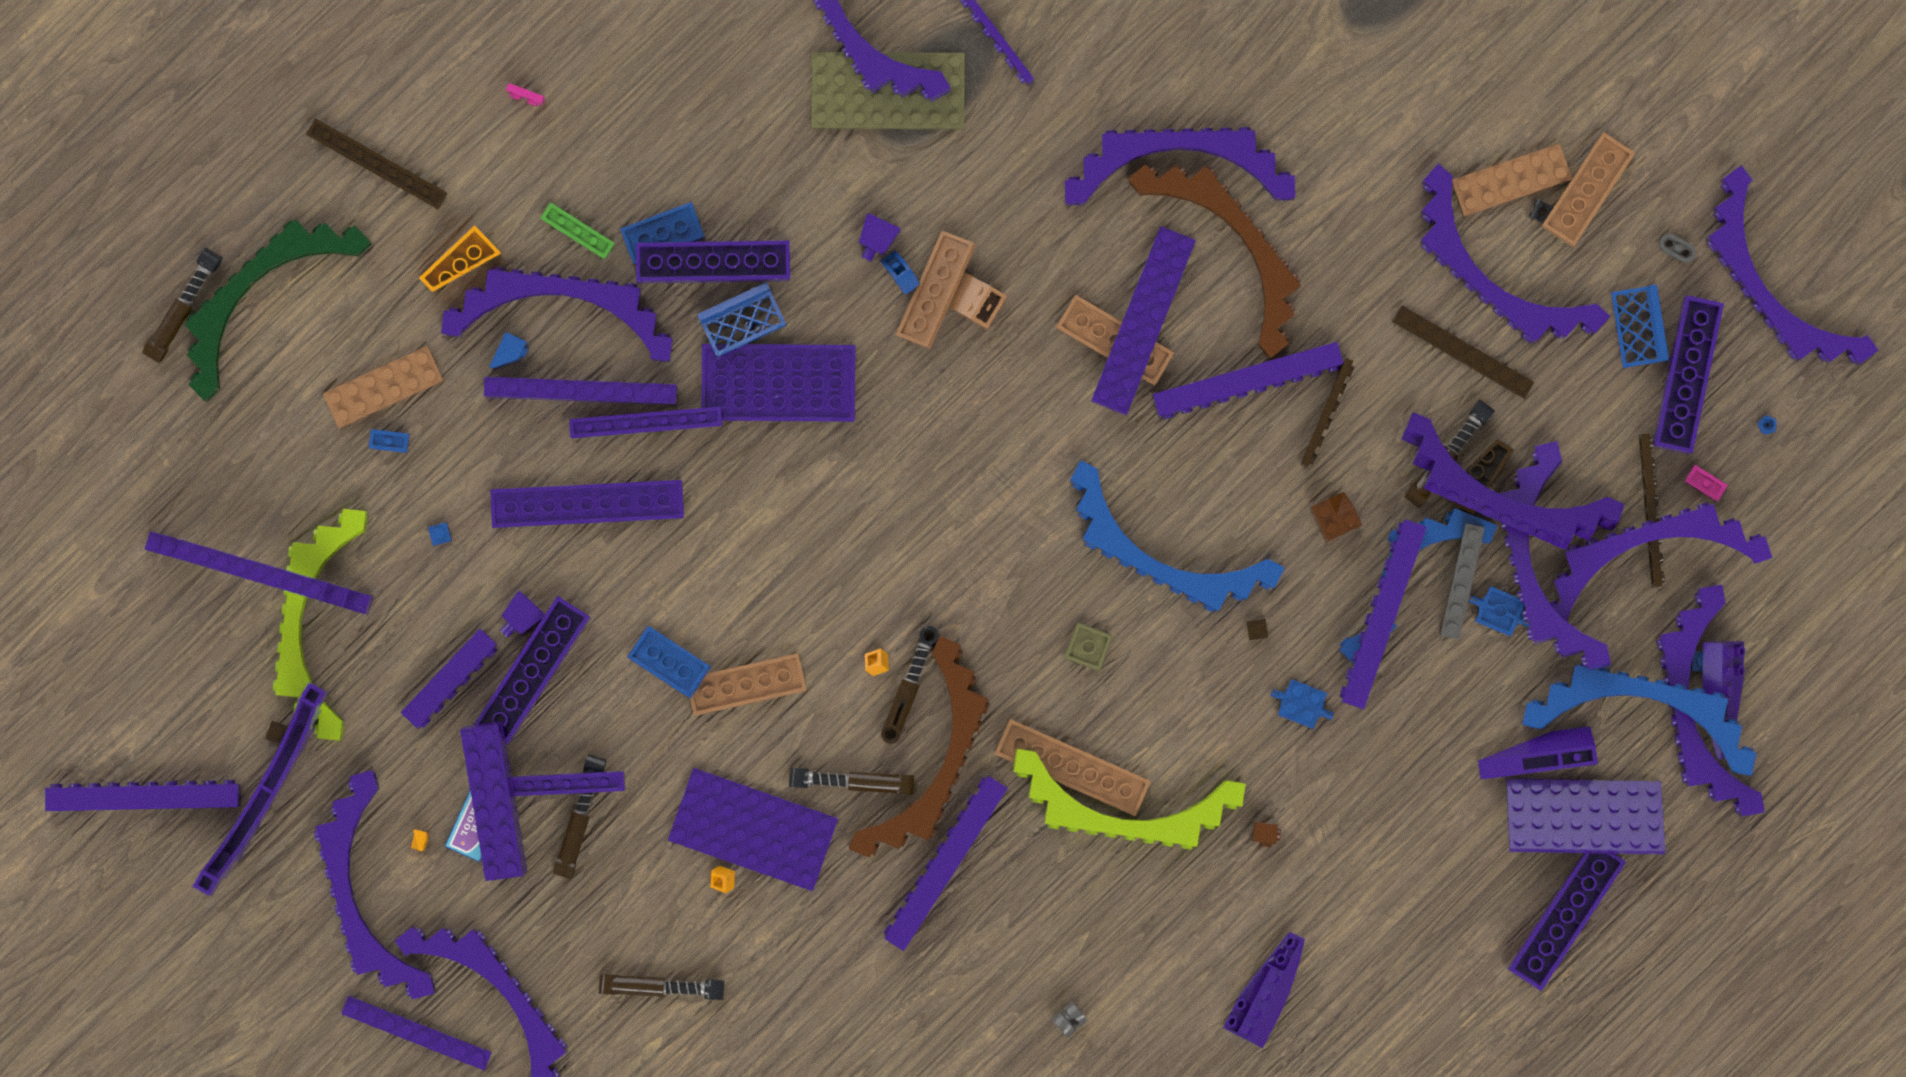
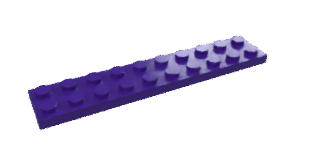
M1160 226L1091 402L1127 416L1194 247L1195 239Z
M682 480L490 490L492 528L684 519Z

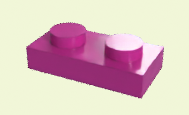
M510 83L507 85L506 91L509 93V97L520 100V98L525 99L527 104L534 107L544 105L546 100L544 96Z
M1696 465L1693 466L1684 481L1718 502L1728 486Z

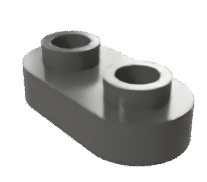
M1666 234L1659 241V247L1662 252L1682 263H1689L1696 256V250L1693 245L1673 234ZM1666 241H1670L1672 243V246L1670 248L1666 247ZM1686 250L1689 254L1688 257H1684L1682 251Z

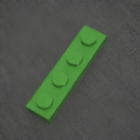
M551 202L540 218L604 260L615 245L614 242Z

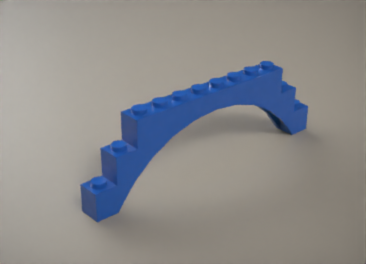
M1081 460L1070 480L1073 483V488L1081 492L1083 489L1086 490L1076 509L1079 512L1078 516L1086 521L1089 518L1092 519L1082 539L1086 547L1092 550L1095 548L1102 550L1101 554L1109 559L1112 557L1119 559L1118 563L1128 568L1130 565L1136 568L1135 572L1145 577L1147 574L1153 577L1152 581L1162 586L1164 583L1170 586V591L1178 595L1180 592L1187 595V600L1195 604L1197 601L1204 604L1203 608L1212 613L1214 610L1217 612L1220 610L1229 592L1232 593V598L1240 602L1242 599L1247 600L1256 581H1259V586L1264 589H1274L1285 567L1269 559L1246 569L1224 574H1198L1165 565L1141 551L1121 531L1111 516L1103 497L1097 468Z
M1580 663V666L1575 665L1570 688L1567 687V683L1556 681V684H1551L1546 706H1543L1544 702L1532 700V703L1527 702L1522 725L1540 730L1562 713L1582 703L1603 697L1634 696L1662 702L1687 714L1702 726L1721 748L1732 772L1752 776L1756 752H1753V748L1746 746L1738 749L1742 725H1739V721L1728 719L1727 722H1723L1728 699L1724 698L1725 694L1714 692L1713 695L1705 694L1706 690L1694 688V691L1686 690L1687 686L1675 684V687L1668 686L1666 681L1656 680V683L1648 681L1649 678L1637 675V679L1631 678L1629 673L1618 671V674H1613L1607 668L1589 671L1588 666L1584 667L1583 663Z

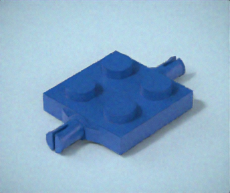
M1491 586L1483 599L1471 595L1469 603L1479 606V613L1475 622L1511 637L1514 628L1518 624L1530 627L1529 621L1525 623L1524 617H1522L1524 603H1520L1519 598Z
M1291 679L1288 689L1284 693L1273 689L1270 695L1281 700L1278 716L1310 729H1314L1320 716L1332 720L1334 712L1323 709L1327 696L1326 692Z

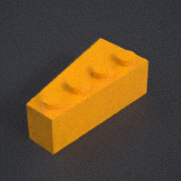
M474 225L419 279L434 292L497 257L501 252Z

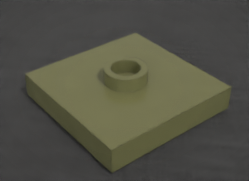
M1077 622L1064 659L1100 672L1113 635Z

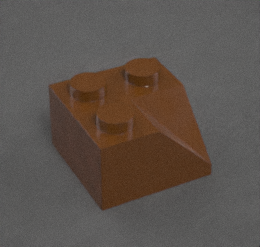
M1345 492L1309 508L1326 543L1362 526Z

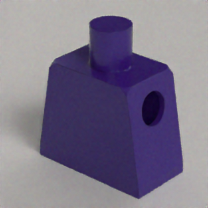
M867 213L859 240V245L865 247L861 258L872 262L875 253L884 256L900 234L901 228Z
M518 591L502 614L507 623L500 631L507 638L515 630L523 635L540 623L545 614L521 591Z

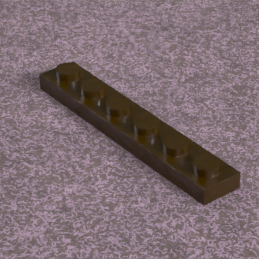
M1348 358L1344 360V364L1341 367L1300 465L1306 468L1309 464H1314L1317 454L1314 453L1316 447H1321L1325 437L1322 436L1324 429L1328 430L1332 419L1329 418L1331 412H1336L1340 403L1337 401L1339 394L1343 395L1346 389L1345 379L1347 376L1351 377L1354 366H1352L1353 360Z

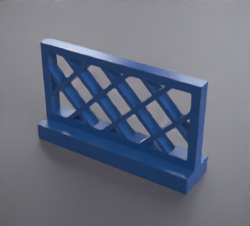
M767 282L697 314L717 357L786 326ZM770 298L772 303L769 310L759 307L762 300ZM744 308H755L752 318L742 315ZM758 310L768 313L764 322L755 319ZM771 314L778 316L781 321L774 326L767 324ZM734 315L738 317L734 326L725 323L727 316ZM741 318L750 321L747 330L737 327ZM753 322L763 325L761 332L757 334L750 332ZM712 323L720 324L717 334L709 332L707 326ZM723 326L733 329L730 338L720 335ZM736 330L746 333L744 339L739 342L732 340ZM719 338L728 341L726 348L720 351L716 347Z
M1657 284L1611 292L1623 368L1669 361ZM1646 291L1647 300L1642 305L1634 297L1638 292ZM1625 295L1630 300L1622 308L1617 304L1616 296ZM1631 301L1641 307L1635 316L1626 310ZM1642 309L1650 313V319L1646 324L1637 318ZM1623 312L1633 318L1627 327L1621 324L1619 320ZM1634 320L1644 325L1638 335L1628 329ZM1646 327L1653 332V337L1649 343L1640 337ZM1626 331L1636 336L1630 346L1623 342L1622 337ZM1637 339L1647 344L1641 354L1632 348ZM1649 346L1656 351V359L1649 360L1643 356ZM1629 350L1639 355L1635 362L1626 363L1625 355Z

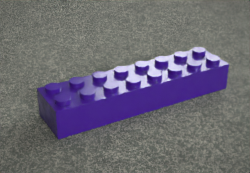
M789 240L636 243L637 284L790 281Z
M1688 295L1683 297L1653 439V446L1655 448L1687 455L1693 453L1724 303Z
M557 596L474 725L503 721L506 745L508 747L591 617Z
M503 721L465 726L460 729L485 881L524 876L528 871Z
M1582 853L1507 967V970L1537 990L1542 991L1626 861L1612 853Z

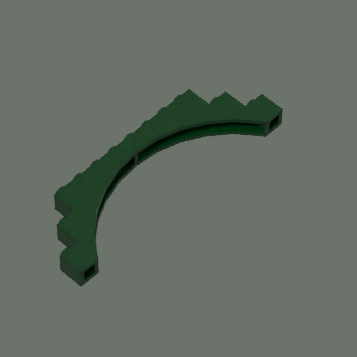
M296 219L288 221L283 226L284 230L280 234L276 233L269 240L270 243L266 247H261L255 253L256 257L252 261H246L238 274L234 273L227 280L228 284L224 287H219L214 292L215 296L210 301L208 299L200 305L201 309L196 314L192 313L186 319L187 323L185 326L200 341L198 344L196 342L188 348L189 352L186 355L201 370L200 373L196 372L190 378L191 382L188 385L205 402H208L221 390L218 364L221 340L227 322L242 297L270 271L290 261L324 254L360 257L372 243L355 225L348 227L342 233L343 237L340 238L325 222L318 224L313 229L314 233L311 235Z

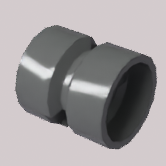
M1071 1001L1064 1008V1012H1059L1052 1018V1021L1069 1038L1076 1031V1027H1081L1088 1019Z

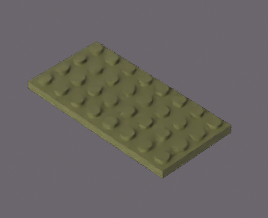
M812 52V129L964 130L965 53L881 52L894 61L914 68L942 72L951 87V92L931 103L929 99L925 100L920 92L922 87L901 98L899 94L895 95L890 86L893 83H890L872 94L870 89L866 90L861 82L863 80L861 74H856L852 68V59L850 57L846 58L843 52Z

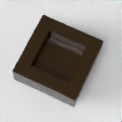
M1266 619L1246 621L1249 641L1268 638Z
M271 721L265 739L281 744L289 726Z

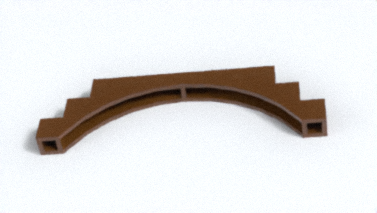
M1144 165L1128 178V182L1139 196H1169L1187 200L1208 209L1224 220L1241 237L1252 254L1261 277L1264 294V321L1258 346L1270 360L1289 344L1287 342L1289 340L1287 335L1283 331L1279 332L1278 329L1295 315L1293 313L1295 311L1294 307L1290 302L1285 303L1284 300L1300 288V278L1295 272L1291 273L1288 270L1289 265L1283 257L1279 258L1277 256V249L1271 242L1268 244L1265 241L1263 231L1259 227L1256 229L1253 226L1251 216L1247 212L1245 214L1240 209L1242 206L1236 198L1232 199L1228 194L1230 192L1224 183L1220 184L1216 179L1218 175L1212 168L1208 169L1205 166L1190 179H1187L1188 174L1182 167L1178 168L1175 165L1158 179L1156 177L1158 176L1156 170L1152 166Z
M939 636L932 652L946 680L951 697L953 718L950 745L938 775L921 798L902 814L882 824L856 831L848 849L870 858L871 854L876 855L879 845L876 844L877 840L899 849L900 846L904 847L908 836L905 835L906 832L927 841L929 837L933 838L937 829L934 827L936 820H941L945 811L941 809L943 803H948L952 794L949 789L952 784L956 785L960 774H957L959 766L963 767L967 757L964 754L967 749L971 750L975 741L972 738L974 731H979L983 722L979 720L981 714H986L990 705L987 703L988 698L967 690L968 686L973 687L976 677L973 676L974 671L954 663V660L959 661L963 651L960 649V644Z

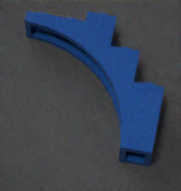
M1454 508L1452 512L1448 511L1444 522L1447 525L1429 518L1419 521L1418 524L1427 527L1419 551L1431 544L1444 540L1462 539L1465 523L1485 527L1482 543L1490 544L1497 525ZM1397 527L1395 531L1392 529L1387 539L1390 541L1389 546H1391L1392 541L1397 540L1399 535L1396 533ZM1383 570L1381 577L1384 578L1386 570Z

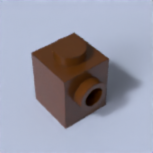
M1254 822L1252 841L1260 842V846L1271 847L1272 844H1276V840L1280 841L1281 829H1278V825Z

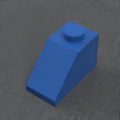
M896 250L881 260V263L904 295L920 285L911 268Z
M505 332L489 367L496 370L518 362L522 357L525 358L529 347H527L528 343Z

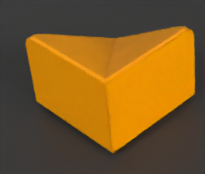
M881 648L866 653L865 671L872 676L889 671L888 653Z
M413 829L414 836L411 848L425 851L429 833Z
M718 866L711 870V888L724 893L734 888L735 871L723 866Z

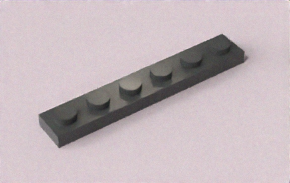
M1465 523L1440 632L1441 636L1455 639L1460 638L1485 527Z

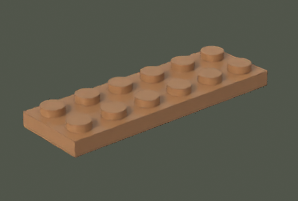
M1603 132L1541 227L1571 247H1574L1635 155V152Z
M1557 144L1452 180V186L1463 217L1571 181L1572 176L1561 145Z
M941 231L919 281L920 285L917 286L896 336L931 349L974 252L975 243Z
M1075 295L1056 329L1108 359L1122 322ZM1156 342L1141 379L1155 386L1174 352Z
M426 346L323 393L340 429L444 382L429 347Z
M799 653L707 673L690 699L694 716L807 691Z

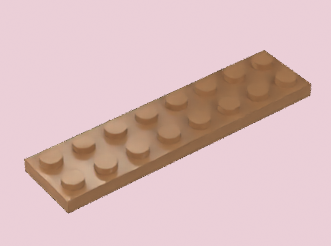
M1012 719L1009 720L995 752V755L1014 763L1016 748L1036 751L1054 781L1133 816H1136L1151 782Z

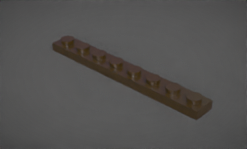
M316 118L306 133L308 137L437 210L440 209L448 195L447 192Z
M1401 305L1392 321L1395 325L1523 399L1526 398L1534 384L1532 380Z
M1648 433L1639 435L1646 522L1653 520V523L1660 522V516L1656 514L1658 496L1654 492V487H1657L1656 476H1653L1652 469L1655 468V459L1651 457V449H1653L1654 444L1653 438H1650ZM1662 539L1648 542L1651 588L1662 587V583H1665L1664 571L1661 572L1663 554L1659 551Z

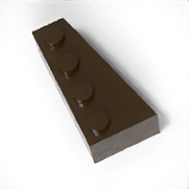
M1497 439L1478 459L1466 468L1465 472L1485 487L1491 489L1513 455L1514 449ZM1440 496L1470 515L1474 516L1476 513L1473 509Z

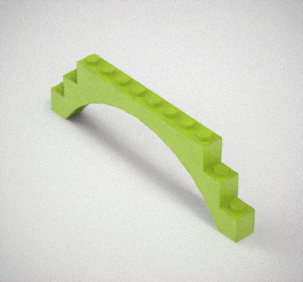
M343 509V512L339 513L338 524H341V528L318 525L317 530L315 529L313 534V541H316V544L293 542L292 546H289L288 557L291 558L290 565H287L286 570L316 579L332 556L345 544L366 532L368 512ZM284 590V596L287 597L286 603L282 605L284 623H280L279 633L282 634V641L278 642L277 653H280L279 661H276L275 672H278L277 680H274L273 691H276L275 695L297 697L299 701L309 682L313 683L305 664L302 647V619L307 597ZM295 701L294 703V712L297 707L298 701ZM324 701L320 707L322 711L317 718L319 723L315 724L314 734H317L319 739L342 741L344 721Z
M1016 748L1013 772H1017L1016 776L1028 778V774L1031 775L1028 797L1032 798V802L1043 804L1044 800L1047 801L1044 823L1048 824L1047 828L1059 829V826L1067 827V831L1078 832V829L1086 830V834L1091 835L1103 832L1105 837L1116 838V835H1122L1125 840L1135 841L1136 837L1142 838L1145 843L1154 844V840L1162 841L1164 846L1173 847V843L1181 844V848L1191 850L1192 846L1197 847L1201 824H1203V828L1215 829V826L1220 827L1223 804H1226L1225 808L1237 810V806L1242 807L1246 786L1245 783L1224 780L1205 799L1181 812L1167 817L1147 820L1120 819L1098 813L1080 804L1065 793L1049 775L1036 751Z

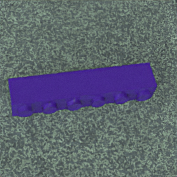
M479 629L400 713L417 729L421 727L424 729L431 722L430 717L434 713L438 714L445 707L443 703L447 699L452 700L458 693L456 691L460 685L465 686L471 679L470 675L474 671L478 672L484 666L483 661L487 657L491 658L498 651L496 649L498 644L482 629Z

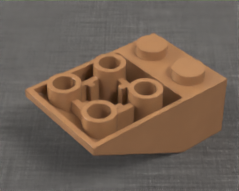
M964 272L949 308L988 331L1005 303L1007 296Z

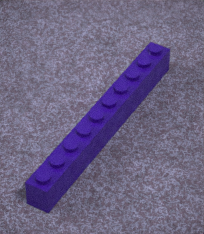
M1334 342L1155 393L1152 397L1158 418L1163 417L1165 420L1175 417L1174 413L1177 412L1182 414L1193 412L1192 408L1200 406V409L1211 407L1212 402L1218 401L1219 404L1230 401V397L1237 396V399L1246 397L1248 392L1251 391L1261 393L1266 391V387L1272 385L1274 388L1284 386L1286 381L1292 380V383L1302 381L1303 377L1310 375L1311 378L1322 375L1321 371L1329 370V373L1338 371L1344 363L1338 343Z
M485 377L484 397L677 406L678 386L676 384Z
M1406 519L1403 520V523L1399 522L1396 533L1399 535L1396 541H1392L1389 550L1392 552L1391 558L1385 561L1383 570H1386L1384 578L1380 577L1377 588H1379L1378 595L1373 596L1370 605L1373 607L1372 613H1368L1364 622L1367 625L1365 632L1361 631L1358 642L1361 643L1359 650H1355L1352 656V661H1355L1352 669H1348L1345 679H1348L1346 687L1342 686L1339 697L1342 698V703L1362 710L1365 708L1419 552L1426 526Z
M990 776L987 779L984 777L981 779L977 786L980 790L976 795L972 793L967 801L969 807L966 812L964 810L960 812L956 819L959 821L957 826H951L946 834L949 837L945 844L941 842L935 851L938 853L935 860L930 859L926 865L927 873L925 876H919L915 883L918 887L914 893L909 892L904 900L907 902L904 909L901 907L894 915L896 918L893 925L889 923L884 931L886 935L884 939L903 951L906 949L1008 789Z
M223 780L224 784H216V781H204V785H197V781H185V785H178V781L166 782V785L158 786V782H147V786H139V782H128L127 786H120V783H108V787H101V783H89V787H81V784H70V788H62V784H50L51 788H45V811L241 807L240 784H235V780Z

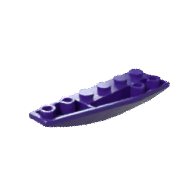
M1744 641L1703 642V690H1706L1705 694L1713 695L1714 692L1725 694L1724 698H1727L1728 702L1723 722H1727L1728 719L1736 721L1738 719L1745 673ZM1711 737L1717 758L1725 759L1721 748Z
M1590 726L1551 731L1478 760L1480 780L1598 764L1595 742Z
M1289 931L1241 992L1223 1027L1224 1029L1261 1048L1264 1047L1290 993L1305 942L1304 938Z

